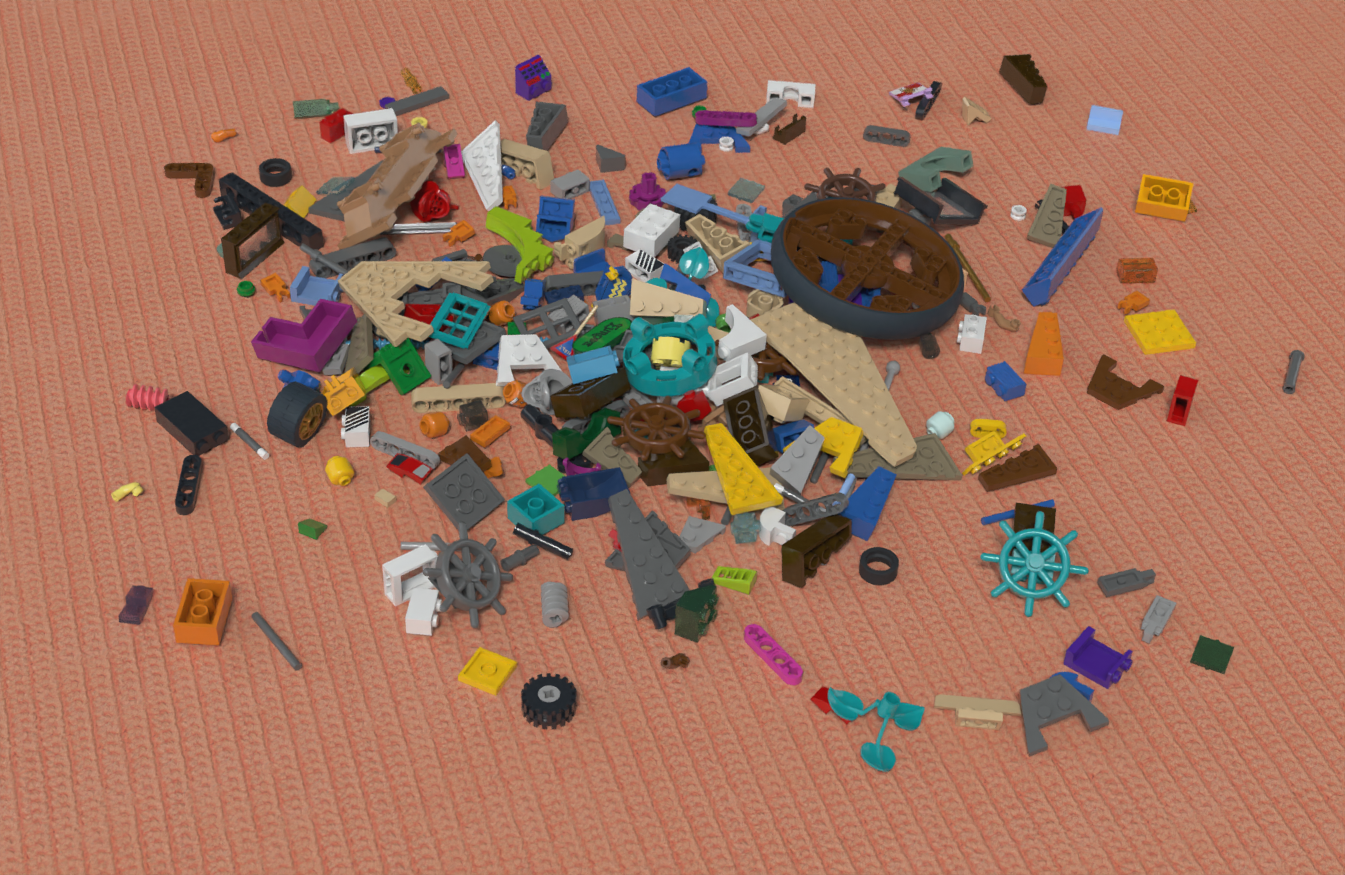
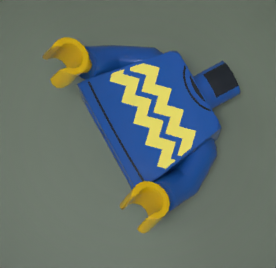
M608 264L606 265L595 290L597 301L623 295L631 296L633 277L625 266L613 267Z

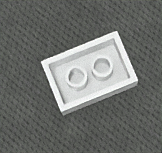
M393 108L344 115L345 140L350 154L373 151L375 146L386 144L398 133L397 118Z
M649 204L624 229L623 247L633 251L641 249L655 257L668 244L670 238H673L679 232L680 214L657 205Z

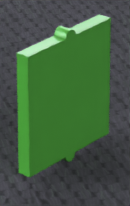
M549 464L540 471H536L525 482L531 487L540 484L553 496L559 494L557 490L558 480L565 475Z

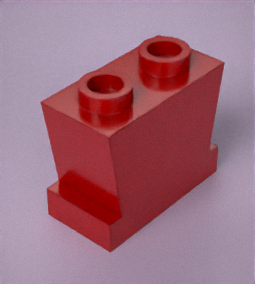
M1179 376L1167 422L1181 426L1186 425L1198 384L1197 379Z

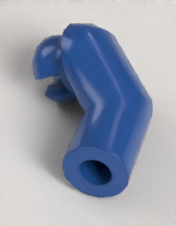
M505 164L501 165L502 175L508 179H514L515 170Z

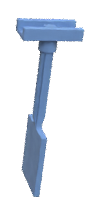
M676 184L661 198L662 202L695 214L701 209H706L745 225L750 221L749 216L747 217L710 204L712 196L680 184ZM760 205L753 213L763 216L766 213L767 207ZM751 231L750 242L753 243L758 240V233Z

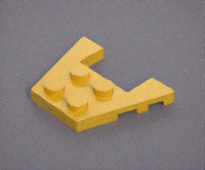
M830 417L814 429L825 437L821 451L838 457L829 467L830 472L846 478L848 474L847 469L853 462L854 452H857L863 437V429ZM795 441L784 447L783 452H785Z

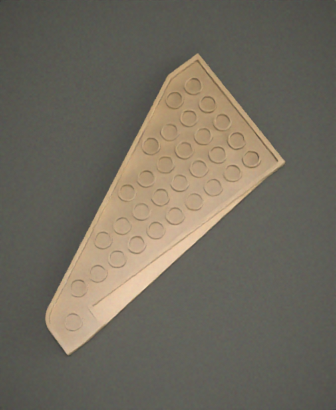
M795 302L751 319L756 326L767 334L766 342L788 359L853 425L863 429V435L869 439L868 443L885 460L896 467L913 458L917 449L916 442L861 336L839 330L816 319L800 308Z

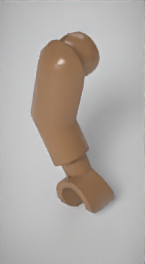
M996 304L993 309L990 305L988 315L994 317L999 327L1012 332L1019 330L1021 322L1018 319L1007 320L999 313L1000 310Z

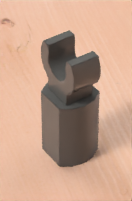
M964 292L960 305L969 312H972V315L979 316V312L986 315V307L979 305L973 297Z

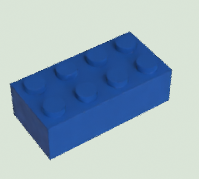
M690 67L637 85L636 101L653 116H658L707 98L708 81Z

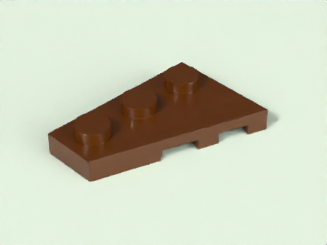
M467 435L437 453L440 461L450 465L465 454H468L482 472L492 467L490 459Z

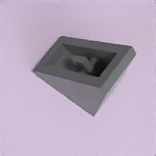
M596 145V162L601 173L625 170L626 155L601 145Z

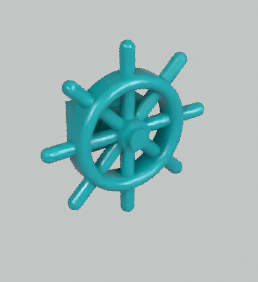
M1042 511L1036 513L1035 528L1021 530L1017 533L1013 531L1006 521H1000V528L1009 538L1004 544L1000 555L982 553L980 556L983 561L998 563L999 573L1003 580L1000 585L991 591V596L996 598L1009 589L1014 594L1025 598L1024 614L1027 617L1033 615L1034 600L1044 599L1052 595L1057 598L1063 607H1069L1070 601L1060 590L1061 587L1065 584L1069 573L1087 575L1089 572L1087 567L1071 565L1069 552L1066 548L1067 544L1077 538L1078 532L1072 530L1059 539L1053 533L1043 530L1044 513ZM1033 538L1032 551L1028 550L1022 540ZM1041 540L1052 545L1043 553L1040 552ZM1015 546L1017 549H1014L1012 556H1009L1011 549ZM1056 552L1059 554L1061 563H1055ZM1054 571H1059V572H1060L1059 577H1058V579L1054 582V581L1052 580V579H1053V572H1054ZM1028 579L1027 588L1017 583L1018 581H1026ZM1036 583L1045 584L1047 588L1036 590Z

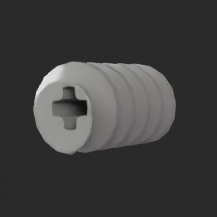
M545 582L541 585L542 621L545 626L554 628L560 626L569 618L567 587L558 582Z

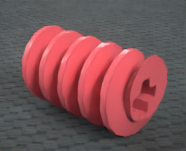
M134 384L133 388L129 389L126 394L127 407H140L143 410L148 408L150 411L155 410V406L170 400L168 389L165 388L161 393L160 387H157L155 392H153L152 386H149L146 391L145 385H142L139 390L138 384Z

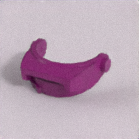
M569 458L563 459L567 476L599 471L602 468L600 463H597L595 468H584L572 464Z

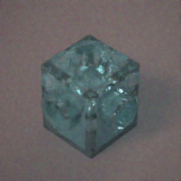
M755 512L736 514L734 521L730 524L731 533L735 537L736 544L756 542L757 534L761 531L760 520H756Z

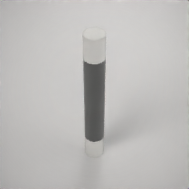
M236 423L230 425V429L264 460L268 459L269 453Z
M775 483V489L787 498L797 503L808 501V499ZM819 506L821 511L826 512L825 508Z

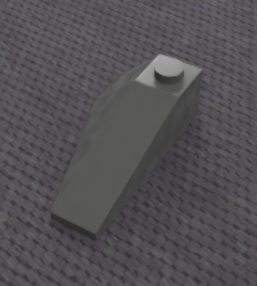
M514 278L497 279L496 283L492 282L483 291L461 285V295L491 306L502 300L511 302L524 291L525 284L515 282ZM468 307L466 311L475 316L478 309Z

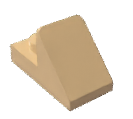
M965 96L963 97L962 117L967 125L975 118L986 123L991 120L990 115L984 108Z

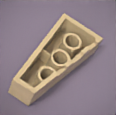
M507 139L500 141L501 165L505 164L513 168L516 176L526 178V182L536 184V188L540 190L550 185V181L554 179L549 151Z

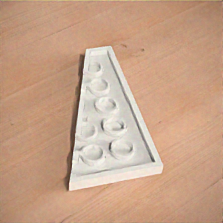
M495 120L461 151L462 160L488 211L495 206L499 207L503 202L500 124Z

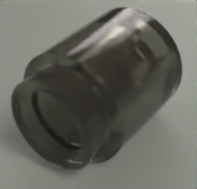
M932 333L919 337L918 343L922 355L927 359L937 357L940 353V347L936 337Z

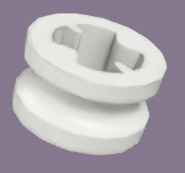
M731 137L720 138V150L725 152L733 150L734 140Z
M1021 205L1012 207L1011 218L1017 221L1024 220L1027 209Z

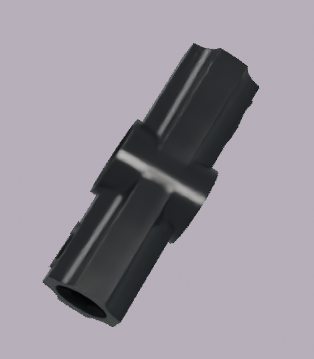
M531 404L524 406L520 413L521 418L535 430V436L538 439L545 440L553 448L552 433L559 429L552 423V417L542 414Z

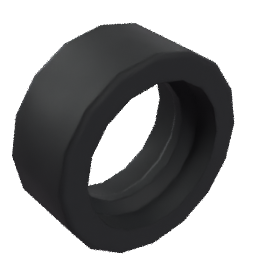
M281 158L263 161L259 165L261 182L270 187H279L289 183L292 179L290 163ZM280 171L281 173L271 174L270 172Z
M882 547L869 548L860 556L859 574L861 578L870 584H889L897 577L899 560L896 554L889 549ZM882 562L890 568L880 571L870 568L867 564Z

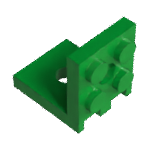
M409 338L405 339L397 347H394L391 343L383 346L373 353L374 359L363 368L366 371L381 363L400 395L405 394L431 377L430 372ZM404 365L409 367V374H406L403 371Z

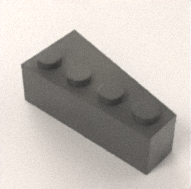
M536 102L531 125H529L526 135L527 145L547 151L568 123L567 108L564 104Z

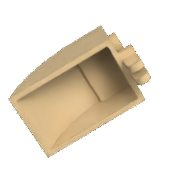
M605 216L565 235L564 244L555 242L554 254L559 256V260H565V265L574 270L575 258L601 248L605 250Z

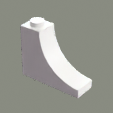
M733 304L727 306L725 322L730 326L731 331L725 337L719 339L718 355L720 358L727 362L747 352L753 355L764 350L767 334Z

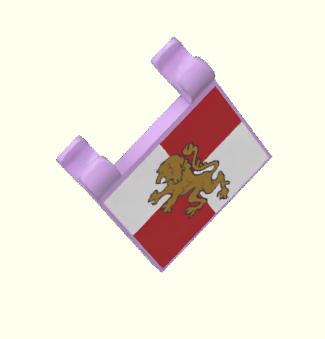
M918 82L889 92V95L900 101L903 107L910 105L908 99L922 94L925 95L926 99L933 98L931 94L932 88H926Z

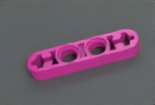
M756 624L746 626L744 629V641L786 684L798 685L801 683L803 676L801 666L761 626ZM764 645H768L772 649L763 650L761 647ZM783 659L785 662L778 664L774 660Z

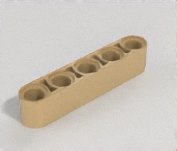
M496 383L455 385L449 388H444L443 386L416 388L411 392L412 409L417 413H431L436 411L447 412L501 408L506 403L503 395L504 386H496Z

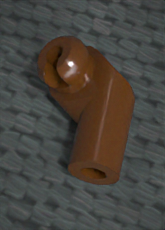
M683 653L676 654L670 658L664 657L661 660V666L668 669H676L679 666L686 668L690 663V658Z

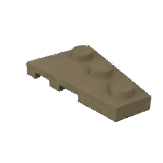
M606 427L583 451V456L594 464L600 463L603 470L620 467L627 486L630 488L640 478L642 471L630 455L624 452L621 445L617 447L612 446L611 442L614 437L611 435L610 429Z

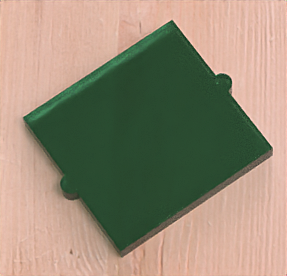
M1200 635L1190 663L1204 667L1206 670L1210 669L1225 674L1234 647L1224 644L1219 640H1213Z

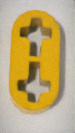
M975 419L970 423V433L977 438H982L994 430L1000 439L1004 438L1007 434L1006 424L1001 420Z

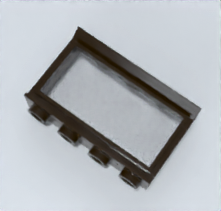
M264 203L221 238L225 272L227 274L243 279L285 243L280 233L278 215L280 208Z

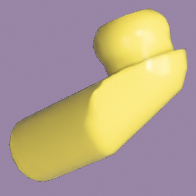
M133 482L123 485L111 493V496L117 502L131 492L134 496L140 495L143 492V488L140 486V483Z

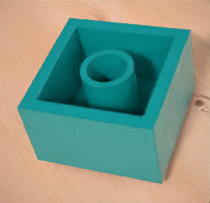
M537 484L507 501V516L514 525L519 522L528 528L537 529L539 533L545 534L564 523V504L542 485Z

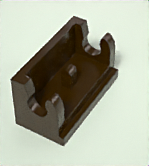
M795 114L792 123L779 130V125L776 126L772 139L786 145L803 134L806 128V116L803 115L797 120L798 114Z

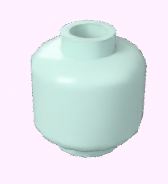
M938 411L927 420L926 431L928 434L936 433L938 438L942 440L954 430L955 420L948 412Z

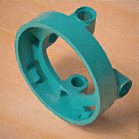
M699 313L686 322H667L654 326L641 317L635 318L630 326L633 337L629 340L623 351V362L629 383L645 394L662 397L682 395L704 385L713 376L717 368L715 342L708 333L709 324L705 316ZM659 337L691 340L698 347V353L693 349H688L684 352L681 359V368L668 371L652 369L648 356L642 351L645 347L653 344L654 338L658 341ZM707 349L711 352L709 356H707Z

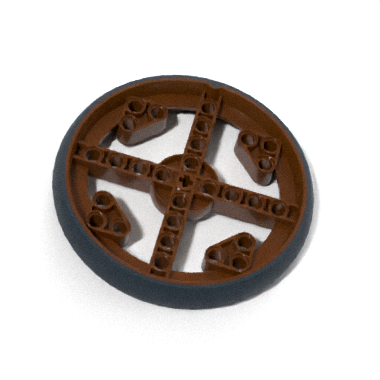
M848 197L814 200L790 212L781 221L772 239L770 252L772 268L784 292L808 314L832 327L851 334L885 340H902L923 336L944 325L953 316L962 301L964 292L963 269L958 256L950 244L923 221L889 205ZM827 226L825 232L817 229V227ZM865 229L882 233L881 237L872 247L865 245L852 246L842 241V239L863 238ZM902 243L915 250L910 265L917 277L895 267L890 258ZM817 255L840 266L845 276L831 292L819 286L824 270ZM936 281H938V288L933 286ZM863 287H882L896 294L874 296L870 307L851 302ZM912 303L920 306L914 310H909Z

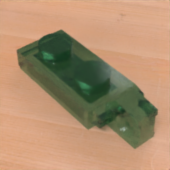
M326 99L293 101L294 118L331 115V112L339 109L338 102L330 103V100Z

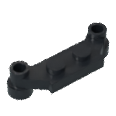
M709 578L699 582L698 587L700 591L689 593L665 606L657 604L646 609L648 617L652 618L655 629L667 626L666 620H673L679 617V613L682 611L687 612L695 609L696 604L706 600L707 603L717 601L718 596L715 590L716 584L714 579Z

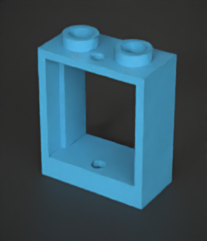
M610 346L566 357L573 384L617 373L616 367L620 366L616 351H612Z

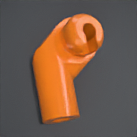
M232 128L213 132L211 139L216 143H220L228 137H235L236 130Z

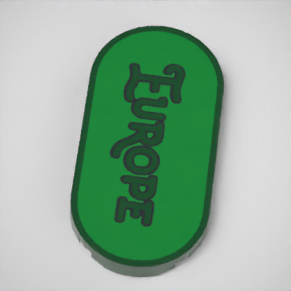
M614 317L600 322L573 342L572 349L574 354L610 346L612 349L622 341L626 330H631L632 321L625 317Z

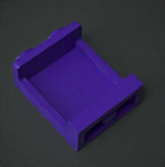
M1088 626L1066 650L1063 664L1104 688L1109 689L1113 683L1117 684L1124 670L1127 672L1133 663V660H1131L1133 651L1128 649L1122 655L1095 640L1096 630Z

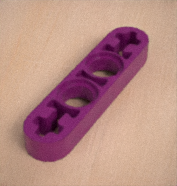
M701 110L695 113V121L700 125L753 127L757 125V115L750 112Z

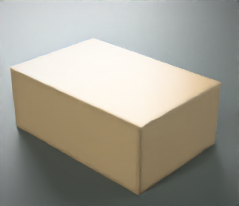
M381 489L374 495L375 500L387 508L396 502V496L385 489Z

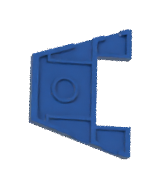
M696 123L689 143L699 142L700 152H702L701 144H720V138L731 137L734 140L735 153H750V145L741 134L736 132L734 126L700 125Z
M664 264L660 278L664 279L667 283L677 285L676 292L704 299L707 302V311L711 294L668 264Z

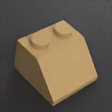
M759 385L758 389L766 411L774 417L775 421L785 423V421L794 422L803 419L809 398L780 385Z

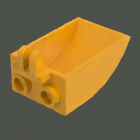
M354 367L337 378L335 375H332L331 379L333 381L331 382L328 379L324 380L326 385L321 389V394L325 395L328 403L327 409L332 416L363 397L366 393L364 385Z

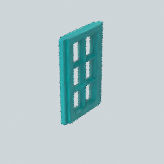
M449 292L430 324L434 332L429 337L463 349L468 348L489 313L491 306H488L487 303ZM455 302L465 305L462 311L452 308ZM468 307L478 309L475 316L465 313ZM449 313L459 316L455 323L445 320ZM462 318L471 320L468 327L459 324ZM442 324L452 328L449 334L439 331ZM455 329L465 332L462 338L452 336Z

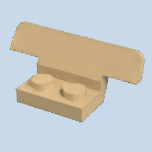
M943 694L935 697L934 708L955 710V726L1000 730L1003 714L1021 716L1020 704L1016 701Z

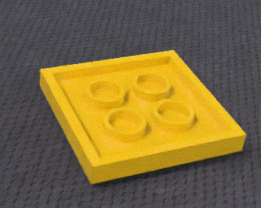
M1175 309L1126 315L1124 317V323L1144 355L1194 349L1196 346V341Z

